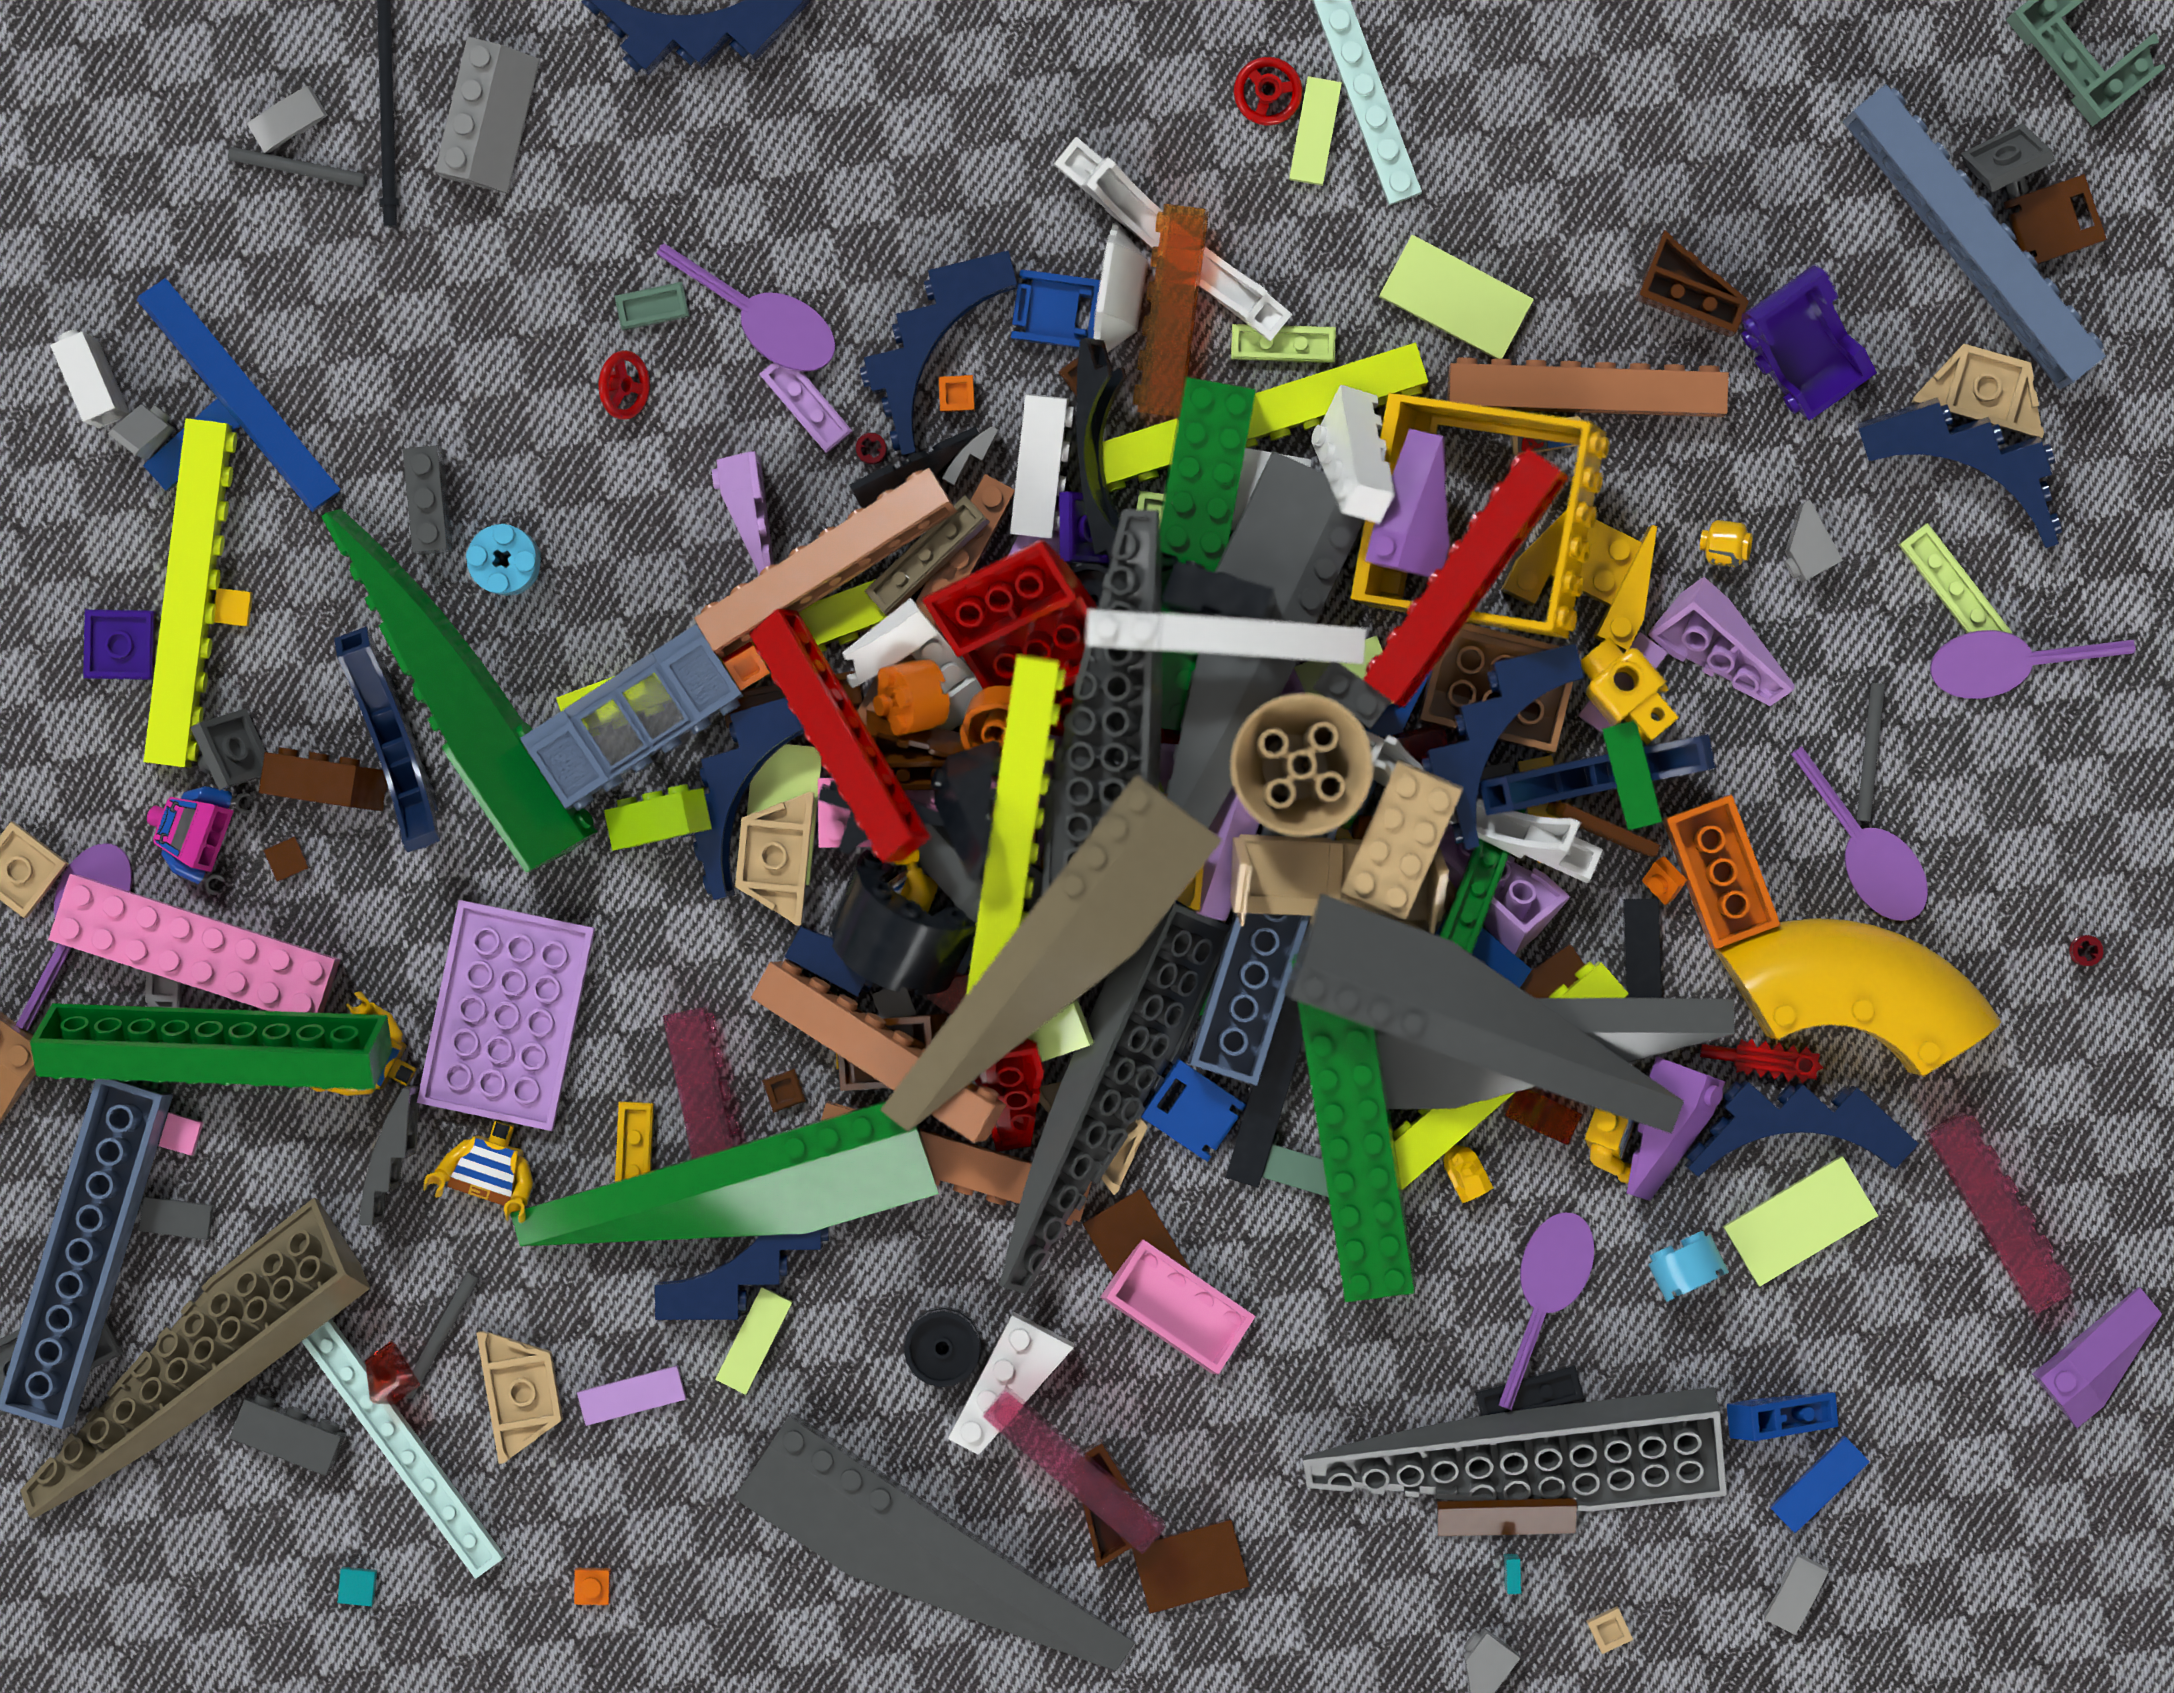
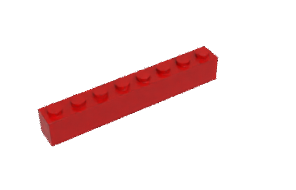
M1529 448L1514 458L1509 468L1511 472L1504 482L1500 481L1494 486L1490 492V501L1483 511H1478L1468 524L1470 530L1462 540L1459 539L1452 545L1447 555L1449 559L1442 569L1438 568L1432 573L1427 582L1428 588L1422 597L1416 598L1410 604L1406 612L1408 617L1400 627H1395L1386 639V644L1388 645L1380 656H1374L1365 669L1367 674L1363 681L1393 703L1403 708L1406 707L1569 479V476Z
M776 609L749 633L755 644L757 654L766 662L772 673V680L783 691L788 700L789 709L800 720L805 729L806 738L817 749L821 756L823 767L834 778L838 785L840 796L851 807L855 814L854 818L857 825L868 836L872 843L871 848L874 854L882 862H903L931 838L930 834L798 611Z

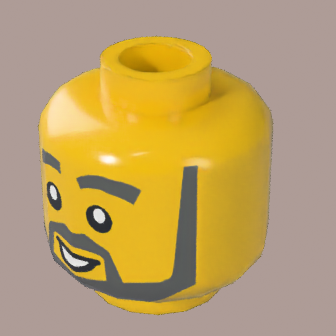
M1716 520L1711 524L1709 530L1702 531L1700 550L1706 552V559L1710 564L1738 567L1742 564L1743 560H1749L1753 535L1748 533L1743 523Z

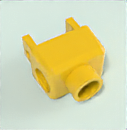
M1608 637L1580 661L1582 670L1591 679L1586 688V695L1611 726L1618 725L1623 720L1626 722L1634 720L1638 725L1641 740L1647 746L1679 718L1659 695V693H1666L1669 690L1666 680L1638 649L1631 648L1623 654L1612 639ZM1617 673L1629 675L1633 680V690L1622 691L1618 689L1614 684V675ZM1651 714L1657 715L1659 721H1654Z

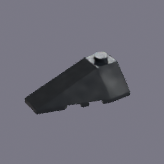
M975 426L939 442L928 453L925 450L910 455L901 462L902 466L898 468L890 464L849 484L860 507H868L876 502L878 496L883 492L901 486L914 472L930 468L934 475L938 477L950 466L961 450L979 435V432Z
M990 741L947 756L942 768H936L931 780V788L935 789V806L968 879L974 881L989 855L993 819H990L989 815L992 804L996 800L997 790L991 789L992 776L997 777L1000 768V742Z

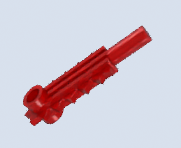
M1752 1038L1748 1042L1741 1039L1736 1048L1701 1044L1700 1057L1734 1062L1736 1073L1744 1071L1746 1076L1755 1069L1760 1078L1769 1071L1774 1080L1783 1073L1788 1082L1797 1075L1803 1084L1808 1078L1817 1080V1071L1824 1068L1818 1062L1820 1053H1811L1808 1046L1799 1053L1794 1044L1785 1051L1780 1042L1771 1049L1766 1040L1757 1047Z

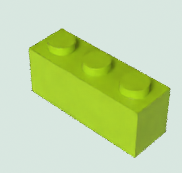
M688 784L667 788L669 795L663 796L662 790L642 794L643 801L640 802L637 801V796L616 800L617 807L604 810L612 851L712 829L704 789L689 790Z

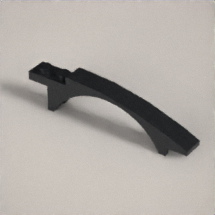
M1083 338L1080 340L1077 366L1076 436L1082 495L1095 554L1108 555L1110 568L1113 557L1111 553L1121 516L1114 506L1106 485L1102 459L1103 437L1110 408L1119 389L1127 379L1125 368L1112 371L1104 340ZM1161 551V573L1173 569L1175 562H1178L1176 555Z
M831 781L830 786L823 784L817 800L851 811L838 850L849 854L869 838L865 831L857 825L854 818L855 814L848 802L840 796L836 782ZM908 797L923 824L944 826L937 808ZM1029 863L1027 877L1034 879L1031 899L1026 898L1029 911H1031L1042 897L1043 870L1035 864Z

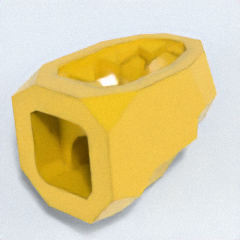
M1454 1145L1445 1153L1443 1159L1445 1171L1462 1203L1471 1201L1493 1189L1478 1156L1469 1147Z

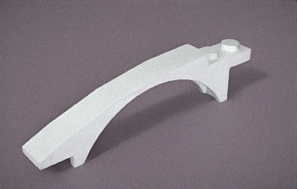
M1075 137L1053 164L1151 249L1267 340L1271 341L1292 316V313L1271 297L1266 289L1226 263L1172 220L1109 157L1102 159L1080 139Z
M1087 610L1085 646L1110 647L1118 650L1216 653L1314 662L1364 664L1366 629L1222 617Z
M1365 731L1370 742L1373 780L1387 787L1398 760L1423 770V766L1403 748L1398 739L1388 735L1385 740ZM1477 798L1476 824L1479 839L1519 858L1526 855L1585 883L1590 881L1603 849L1575 837L1580 825L1579 821L1572 818L1540 817L1517 811L1486 816L1484 802L1482 799ZM1454 811L1448 822L1450 824L1457 823Z

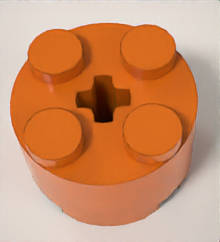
M924 659L879 669L878 696H875L873 699V707L878 716H885L889 721L895 736L932 729L946 722L950 707L949 693H942L940 682H945V678L935 662L930 659Z
M991 686L971 698L960 730L961 742L965 750L990 741L1000 742V765L1012 686Z

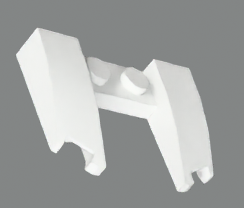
M911 598L842 652L845 660H853L855 673L846 675L847 681L852 688L878 675L880 668L894 665L909 654H912L916 660L930 659L935 662L945 678V682H940L942 693H949L950 700L948 718L943 725L937 726L938 728L951 731L961 725L971 698L983 690L970 667L961 657L957 658L947 640Z

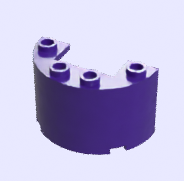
M1812 265L1742 314L1741 318L1745 330L1741 333V337L1745 344L1757 353L1758 356L1754 358L1755 364L1764 375H1771L1785 394L1783 400L1793 414L1800 412L1808 421L1877 374L1865 348L1848 335L1832 304L1839 296L1826 271L1816 265Z

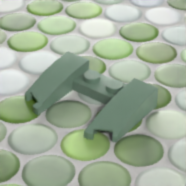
M2028 0L2014 11L2006 21L2026 46L2032 43L2074 94L2075 97L2071 101L2092 127L2165 69L2164 64L2155 67L2153 65L2149 47L2159 43L2158 36L2153 33L2105 72L2062 19L2084 0Z

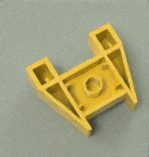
M1567 509L1516 559L1501 592L1530 606L1536 603L1548 577L1555 579ZM1595 520L1594 526L1592 528L1589 527L1586 540L1590 543L1589 557L1586 562H1582L1580 576H1583L1584 579L1582 593L1608 606L1593 637L1602 642L1610 637L1622 652H1626L1629 650L1645 616L1657 526L1653 524L1649 526L1640 542Z

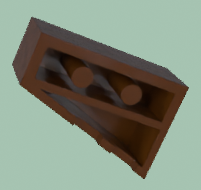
M1666 230L1659 236L1635 297L1636 301L1730 338L1737 333L1742 320V314L1745 313L1749 302L1746 297L1721 276L1711 271L1699 261L1698 257L1691 251H1687L1674 240L1673 236Z
M866 710V728L903 790L933 789L931 788V780L936 768H942L947 756L965 750L961 742L960 733L935 727L895 736L885 716H878L875 712Z
M279 747L278 754L264 753L259 793L383 811L387 781L382 769L360 766L361 759L341 756L339 763L329 762L330 755L309 752L308 758L299 757L300 750Z
M1103 1438L1073 1455L1072 1463L1097 1568H1100L1156 1533L1157 1525Z

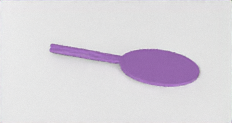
M665 243L659 247L656 253L658 256L741 309V325L747 339L768 360L784 368L803 372L819 370L832 360L835 351L832 331L825 320L804 302L780 293H760L747 298Z
M1981 630L1960 635L1945 643L1933 656L1930 664V673L1934 682L1951 695L1970 699L1987 698L2003 694L2018 686L2029 675L2033 665L2133 654L2136 647L2134 640L2032 652L2030 647L2021 638L2013 634L1997 630Z
M1801 746L1791 753L1792 757L1850 835L1845 848V866L1849 880L1859 897L1872 910L1892 920L1905 921L1918 916L1925 907L1928 887L1924 870L1916 855L1900 838L1886 830L1879 828L1862 829L1804 748Z
M98 844L79 854L68 866L59 882L54 900V915L56 917L70 874L81 875L131 891L132 867L126 853L113 844ZM58 943L16 1024L19 1028L28 1031L72 947Z
M1559 1213L1545 1220L1531 1236L1523 1254L1520 1269L1521 1288L1525 1299L1533 1307V1311L1499 1402V1406L1509 1410L1513 1407L1546 1313L1560 1311L1571 1304L1583 1290L1591 1273L1594 1260L1593 1236L1585 1220L1574 1213Z

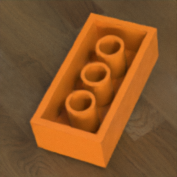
M1725 795L1662 819L1682 875L1687 879L1686 886L1710 949L1721 948L1781 925L1732 795Z

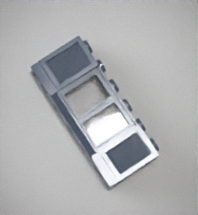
M695 624L566 707L563 711L521 737L520 740L565 809L569 810L575 807L579 811L594 801L592 794L602 788L608 792L624 781L621 776L629 770L633 769L637 773L653 762L650 757L658 751L662 750L666 754L681 745L680 737L689 731L696 735L711 725L709 718L718 712L725 716L741 705L738 699L742 698L743 694L717 654L713 652L700 628Z

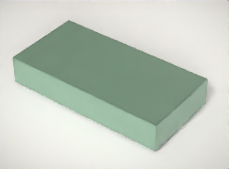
M682 282L614 296L622 331L690 317Z
M1275 1144L1271 1145L1262 1178L1329 1197L1322 1158Z

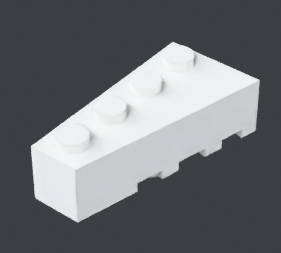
M1340 384L1321 424L1317 425L1313 431L1312 445L1342 513L1380 524L1394 496L1389 463L1384 461L1385 451L1387 450L1385 440L1379 438L1377 429L1380 430L1382 427L1381 416L1374 413V408L1379 404L1377 395Z
M1034 394L1025 395L1010 534L1052 539L1053 531H1059V510H1056L1057 497L1059 492H1065L1066 476H1060L1061 463L1068 462L1070 442L1064 441L1066 427L1072 428L1074 407L1068 406L1069 398Z
M1013 1311L948 1439L979 1455L1074 1348V1343Z

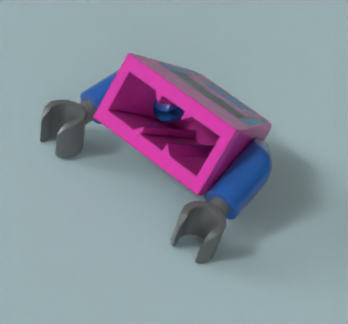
M203 786L184 792L181 798L170 797L167 799L164 808L157 805L153 806L147 814V823L157 827L153 842L162 848V856L171 871L195 884L200 882L205 884L207 892L212 895L220 894V890L214 889L211 886V879L217 878L226 883V876L219 872L208 875L205 871L212 872L234 812V810L228 809L229 806H235L240 813L250 814L253 811L241 809L239 802L244 797L254 800L255 798L249 793L233 796L231 791H219L217 788Z

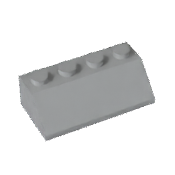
M467 37L435 172L441 178L508 194L540 59L501 44Z

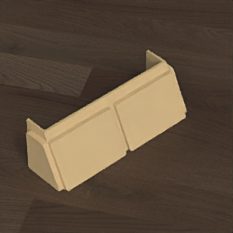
M1241 834L1239 838L1233 837L1230 901L1233 912L1238 915L1240 926H1244L1246 913L1312 916L1321 893L1390 919H1405L1341 892L1363 842L1361 839L1332 841L1331 838ZM1439 846L1406 920H1426L1431 934H1434L1436 921L1442 920L1449 874Z

